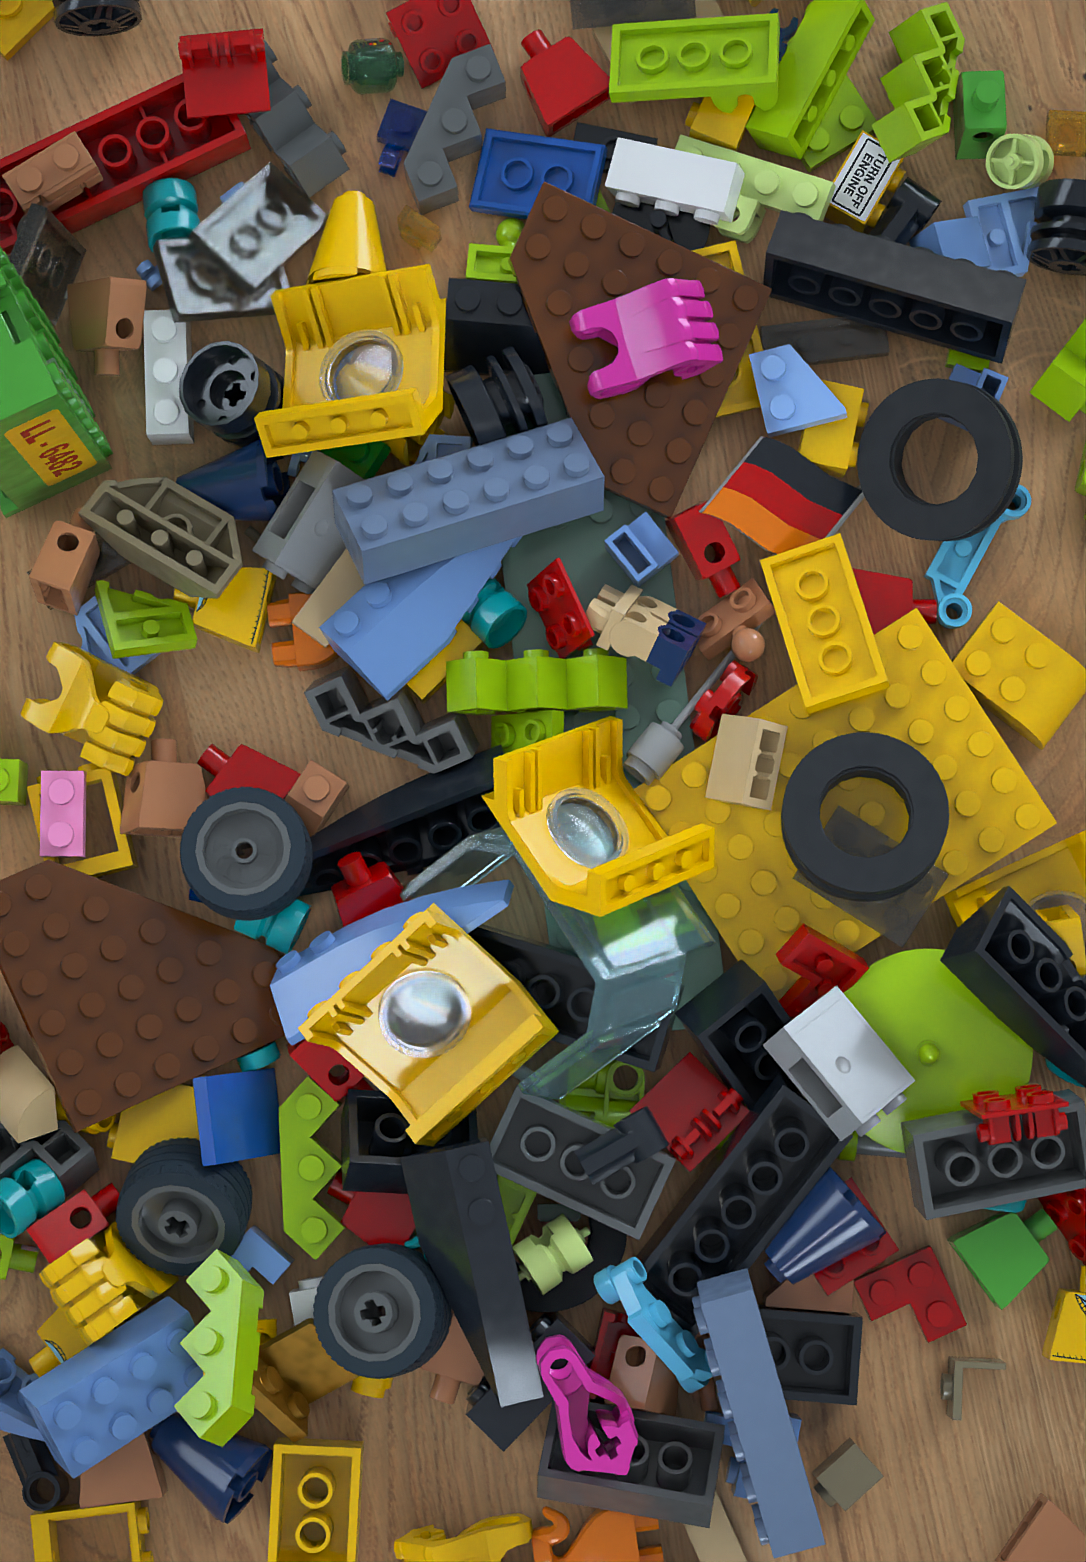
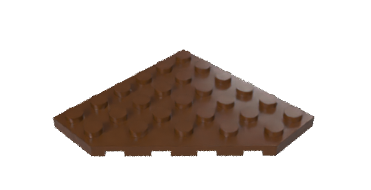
M544 181L510 255L509 265L522 292L523 302L534 331L541 342L553 381L560 392L566 408V415L568 418L572 417L605 476L604 490L670 519L772 288ZM674 278L700 281L704 288L705 297L699 301H708L713 311V318L706 322H714L719 331V340L711 344H718L720 346L723 361L704 373L683 380L681 377L675 376L673 369L651 377L639 388L628 393L602 399L591 396L587 387L589 376L594 371L613 363L618 354V348L599 337L587 340L577 338L571 331L569 323L572 316L583 309L616 299L663 279Z
M46 860L0 880V970L74 1133L285 1036L270 988L271 981L277 970L276 963L280 958L276 950L265 943L51 860Z

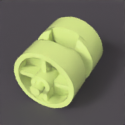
M1031 134L1003 135L992 143L986 155V170L989 177L996 185L1005 189H1030L1038 187L1049 178L1054 167V155L1050 145L1041 137Z
M561 1214L542 1227L541 1237L538 1238L531 1234L512 1247L513 1252L521 1264L519 1266L520 1271L518 1272L519 1280L521 1281L524 1278L528 1281L532 1280L539 1292L544 1295L563 1281V1272L568 1271L574 1274L593 1262V1258L584 1244L586 1243L584 1238L591 1234L587 1227L580 1231L577 1227L574 1229L565 1215Z

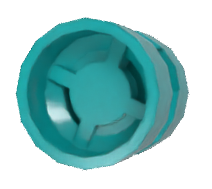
M164 178L149 184L143 190L142 201L144 216L147 220L148 246L151 252L166 258H179L197 251L202 244V232L194 186L188 181L179 178Z
M495 578L488 579L477 595L479 598L477 604L470 613L466 611L462 617V620L471 627V630L488 648L492 649L502 647L510 642L522 629L527 619V609L510 592L504 591L505 589Z
M296 899L282 912L269 918L253 921L236 920L234 930L255 940L264 936L266 945L287 954L295 946L309 917L312 906Z
M40 1159L30 1160L11 1173V1178L4 1177L0 1180V1233L7 1238H15L36 1223V1219L43 1218L65 1203L64 1189L54 1171Z

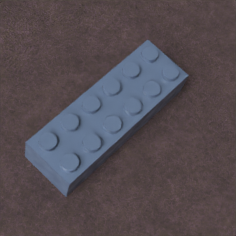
M571 417L333 489L335 525L364 585L604 511L605 476Z
M745 1268L697 1282L699 1296L692 1297L693 1310L700 1335L706 1333L710 1335V1338L704 1339L712 1376L721 1375L722 1379L716 1381L724 1418L725 1420L734 1418V1421L727 1422L737 1462L746 1460V1462L740 1463V1469L749 1504L758 1502L751 1506L761 1546L770 1544L775 1559L825 1545L820 1520L748 1269Z

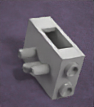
M317 450L313 451L252 549L253 552L266 559L262 567L283 580L287 574L295 578L291 586L305 594H313L346 549L345 543L335 525L332 490L363 481L364 479L337 460Z
M838 986L831 989L763 1044L764 1048L840 1141H843L854 1131L860 1137L865 1135L881 1121L876 1113L882 1109L886 1115L890 1114L907 1100L902 1092L915 1082L914 1078Z

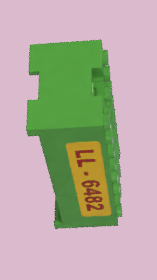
M0 246V509L3 515L8 518L112 469L107 457L112 455L113 451L105 434L93 419L96 415L88 398L83 394L79 384L77 385L76 383L78 377L68 357L65 356L62 348L58 345L61 341L51 321L48 320L44 310L41 309L36 298L34 299L29 287L26 286L21 275L19 276L13 263L11 264L7 254Z

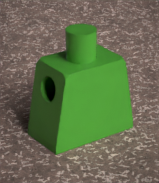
M967 71L960 73L955 99L953 100L956 160L986 159L987 152L992 143L1005 135L1007 119L1003 71ZM981 132L987 133V138L974 137V135Z
M1042 1208L1025 1221H1022L1017 1213L1001 1211L952 1235L947 1241L994 1306L1002 1310L1049 1262L1050 1259L1039 1245V1242L1057 1230V1227Z

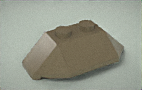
M167 477L137 478L120 482L105 480L78 512L79 516L122 557L189 597L218 599L243 566L234 517Z

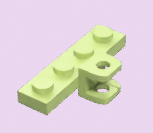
M680 134L675 150L735 162L743 170L745 175L732 222L719 219L718 225H713L715 228H718L722 236L743 243H750L756 237L766 213L765 208L781 212V210L790 213L801 212L823 222L836 188L832 181Z

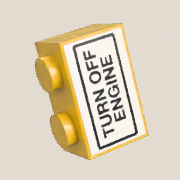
M862 130L833 180L836 188L825 217L837 224L847 225L854 231L863 233L867 225L874 228L886 208L885 205L880 203L886 191L889 190L895 193L906 174V171L900 168L904 158L889 163L879 144V140Z

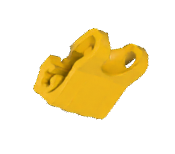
M53 642L46 658L49 663L58 669L63 687L62 693L58 699L52 701L40 698L34 700L26 698L20 712L21 716L47 733H61L84 744L80 757L101 768L128 776L135 763L133 756L140 757L146 746L144 736L149 738L156 724L153 716H157L162 708L163 699L159 689L152 683L130 674L78 646L65 642Z
M116 1221L104 1231L91 1239L87 1238L39 1273L44 1285L51 1290L50 1294L54 1303L63 1310L67 1322L73 1328L78 1329L81 1339L88 1346L179 1281L177 1275L157 1271V1269L142 1263L140 1259L138 1260L127 1249L126 1244L123 1243Z
M521 1513L492 1516L476 1522L464 1529L458 1536L446 1539L443 1529L434 1528V1525L413 1529L394 1541L395 1556L397 1559H401L400 1562H501L502 1557L508 1550L518 1545L526 1544L532 1538V1519Z

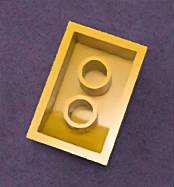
M999 601L989 610L951 660L979 704L1040 750L1044 749L1086 693V669L1070 654Z
M287 1437L277 1438L273 1450L267 1562H357L364 1441L303 1438L293 1443Z

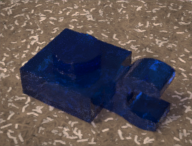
M390 99L377 133V142L385 144L378 162L381 165L379 172L395 177L404 151L409 152L427 111Z

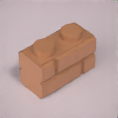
M75 131L2 175L31 223H34L81 194L83 188L89 189L104 180L96 163Z

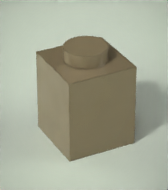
M851 1438L846 1440L812 1471L815 1478L819 1481L813 1487L830 1507L837 1502L844 1511L849 1509L884 1477Z

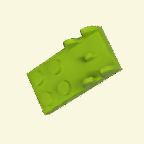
M778 13L613 24L609 82L611 103L711 97L714 105L719 110L725 113H732L738 106V97L746 94L752 96L754 104L763 111L772 109L778 100L780 37Z

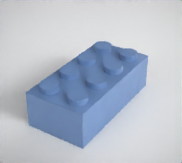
M170 1296L160 1300L19 1390L54 1460L73 1479L175 1413L177 1410L174 1405L203 1377L202 1369L180 1344L196 1326L189 1311Z

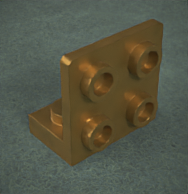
M313 1318L304 1320L260 1345L258 1369L253 1372L252 1395L255 1396L254 1407L293 1443L308 1436L309 1404L359 1377L345 1370L344 1367L337 1365L331 1359L332 1357L326 1353L315 1331L316 1326L314 1325Z

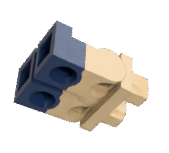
M605 584L597 599L594 598L585 613L592 629L601 634L596 645L607 651L612 646L620 655L626 657L636 656L659 668L660 671L656 679L671 687L690 660L707 623L653 597L641 596L643 590L634 585H631L623 593Z

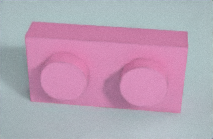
M41 771L40 857H85L87 772Z

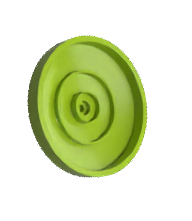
M911 949L888 955L869 965V969L853 987L844 992V995L915 1080L902 1092L907 1100L888 1115L882 1109L877 1112L876 1115L881 1121L865 1134L884 1147L900 1153H905L901 1122L965 1110V1108L960 1106V1101L973 1100L972 1094L980 1091L996 1090L999 1091V1096L1014 1094L1015 1087L1028 1084L1031 1075L1033 1048L999 1020L940 961L945 952L943 949Z

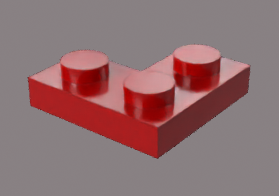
M803 923L775 954L781 965L801 976L779 1000V1003L789 1016L795 1018L835 986H838L843 993L853 987L869 967L863 957Z
M930 1245L854 1279V1287L871 1321L909 1304L928 1343L967 1325Z

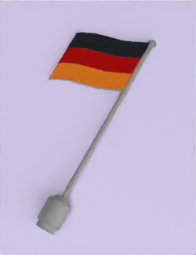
M761 436L699 512L727 522L764 550L777 555L835 535L865 496L861 485L854 487L828 475L794 448L775 439ZM761 623L754 629L758 630L763 623ZM732 649L672 724L665 721L660 725L651 722L627 751V759L623 763V767L639 782H645L649 786L655 778L660 780L684 750V746L680 742L683 736L678 729L692 713L701 696L708 689L712 688L727 666L736 658Z

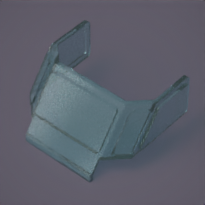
M550 814V823L556 839L575 859L588 865L599 866L617 858V856L615 857L617 851L615 840L608 825L603 826L599 822L578 820L579 817ZM499 827L467 837L406 885V889L400 893V897L403 902L424 895L474 885L511 856H515L596 983L587 1032L518 1084L523 1094L549 1100H559L661 1025L660 1020L677 1008L687 951L702 946L710 947L716 942L677 884L602 917L551 901L503 828Z

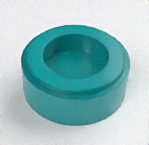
M273 1041L236 1059L242 1072L254 1071L275 1062L280 1058L281 1053L276 1042Z

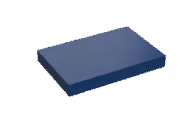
M486 128L469 208L472 212L527 220L544 181L596 205L608 149L602 144Z
M275 1068L193 1078L203 1166L280 1154L279 1101Z

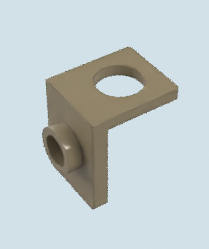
M948 1356V1374L942 1373L940 1380L941 1399L947 1400V1416L952 1420L962 1419L963 1368L1006 1370V1363L995 1358Z

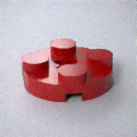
M736 660L732 661L721 675L720 681L722 684L717 690L713 692L711 689H708L695 705L694 710L698 713L689 725L693 733L705 742L717 736L722 714L737 715L742 708L739 705L742 699V691L749 696L755 687L758 675Z

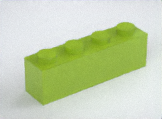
M813 0L808 4L804 18L795 35L788 41L786 52L779 63L778 100L776 105L768 111H763L758 106H755L745 126L760 149L801 160L875 21L865 0Z

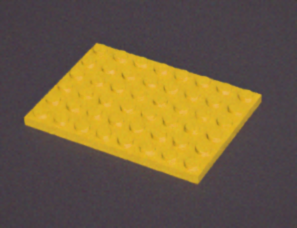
M917 608L874 635L890 684L889 688L808 714L797 684L747 716L788 726L771 811L705 798L717 736L673 763L660 780L655 778L649 786L644 782L633 789L668 836L700 823L715 827L714 868L691 877L686 881L737 961L742 959L767 983L778 1001L801 976L781 965L775 954L803 923L850 951L856 952L1057 824L1053 815ZM857 732L888 735L918 750L927 758L939 774L949 803V825L940 854L930 871L921 881L907 891L888 899L872 902L850 901L838 898L813 885L800 873L792 862L786 850L781 831V812L786 786L800 761L810 751L825 741L837 736ZM856 777L840 782L827 793L820 808V820L825 835L836 848L852 856L871 858L888 853L901 843L908 831L909 815L904 800L893 787L875 778Z

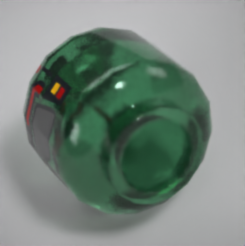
M386 38L354 40L349 45L348 51H343L341 55L343 81L346 85H351L353 91L360 95L388 93L395 88L397 77H403L404 75L403 55L401 52H396L393 44Z

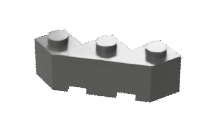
M264 40L271 111L245 114L249 119L250 125L270 152L273 150L281 160L285 172L294 184L310 198L349 170L342 157L346 149L333 131L327 134L315 124L307 111L312 106L307 95L299 85L292 88L280 77L272 64L277 61V57Z
M491 44L451 59L404 161L405 177L420 216L459 201L458 186L448 162L482 150V134L472 110L506 98V81Z
M350 665L313 681L304 691L322 731L338 737L340 735L362 743L361 746L392 758H402L417 764L418 768L433 774L472 758L480 746L465 714L448 713L424 723L407 686L401 688L388 701L382 696L369 702L354 669Z
M57 1120L58 1130L21 1143H17L0 1122V1180L4 1177L11 1178V1173L30 1160L40 1159L54 1171L61 1182L65 1196L68 1197L100 1169L93 1148L77 1132L74 1133L72 1127L65 1120Z

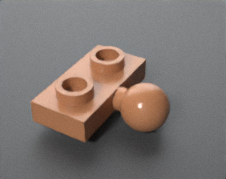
M754 577L696 618L707 623L697 646L708 661L729 646H731L735 657L744 662L755 661L763 654L765 649L764 638L754 628L774 615L776 611Z

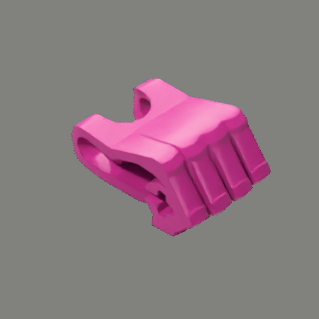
M674 278L663 279L616 299L583 309L572 316L569 323L571 331L577 338L587 340L599 337L618 348V354L613 363L594 371L589 376L587 387L591 396L602 399L628 393L639 388L651 377L673 369L675 376L681 377L683 380L704 373L723 361L720 346L718 344H711L719 340V331L714 322H706L713 318V311L708 301H699L705 297L704 288L700 281Z
M560 1334L545 1337L536 1349V1361L543 1381L555 1401L559 1438L564 1460L571 1469L578 1472L593 1471L627 1475L635 1446L638 1444V1433L634 1424L635 1419L626 1397L609 1380L586 1366L567 1337ZM557 1359L568 1360L567 1365L562 1369L550 1368ZM590 1392L617 1404L612 1411L606 1409L595 1410L602 1429L607 1437L610 1438L607 1441H603L601 1437L597 1436L594 1425L588 1416Z

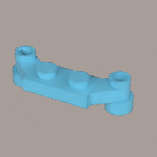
M1018 485L1012 499L1016 510L1007 508L994 523L971 537L955 541H943L924 578L931 581L934 599L937 602V620L944 628L958 629L964 626L971 618L972 605L963 593L1000 524L1008 520L1019 519L1030 508L1031 496L1024 486ZM946 608L954 609L958 615L957 619H950L946 614Z
M631 1257L618 1266L609 1265L594 1275V1284L601 1298L608 1304H614L621 1300L628 1315L627 1322L675 1374L683 1389L688 1393H694L708 1385L709 1379L713 1376L709 1367L706 1350L698 1347L694 1336L688 1330H683L671 1317L668 1307L661 1300H656L645 1288L643 1281L647 1279V1273L641 1261L636 1257Z

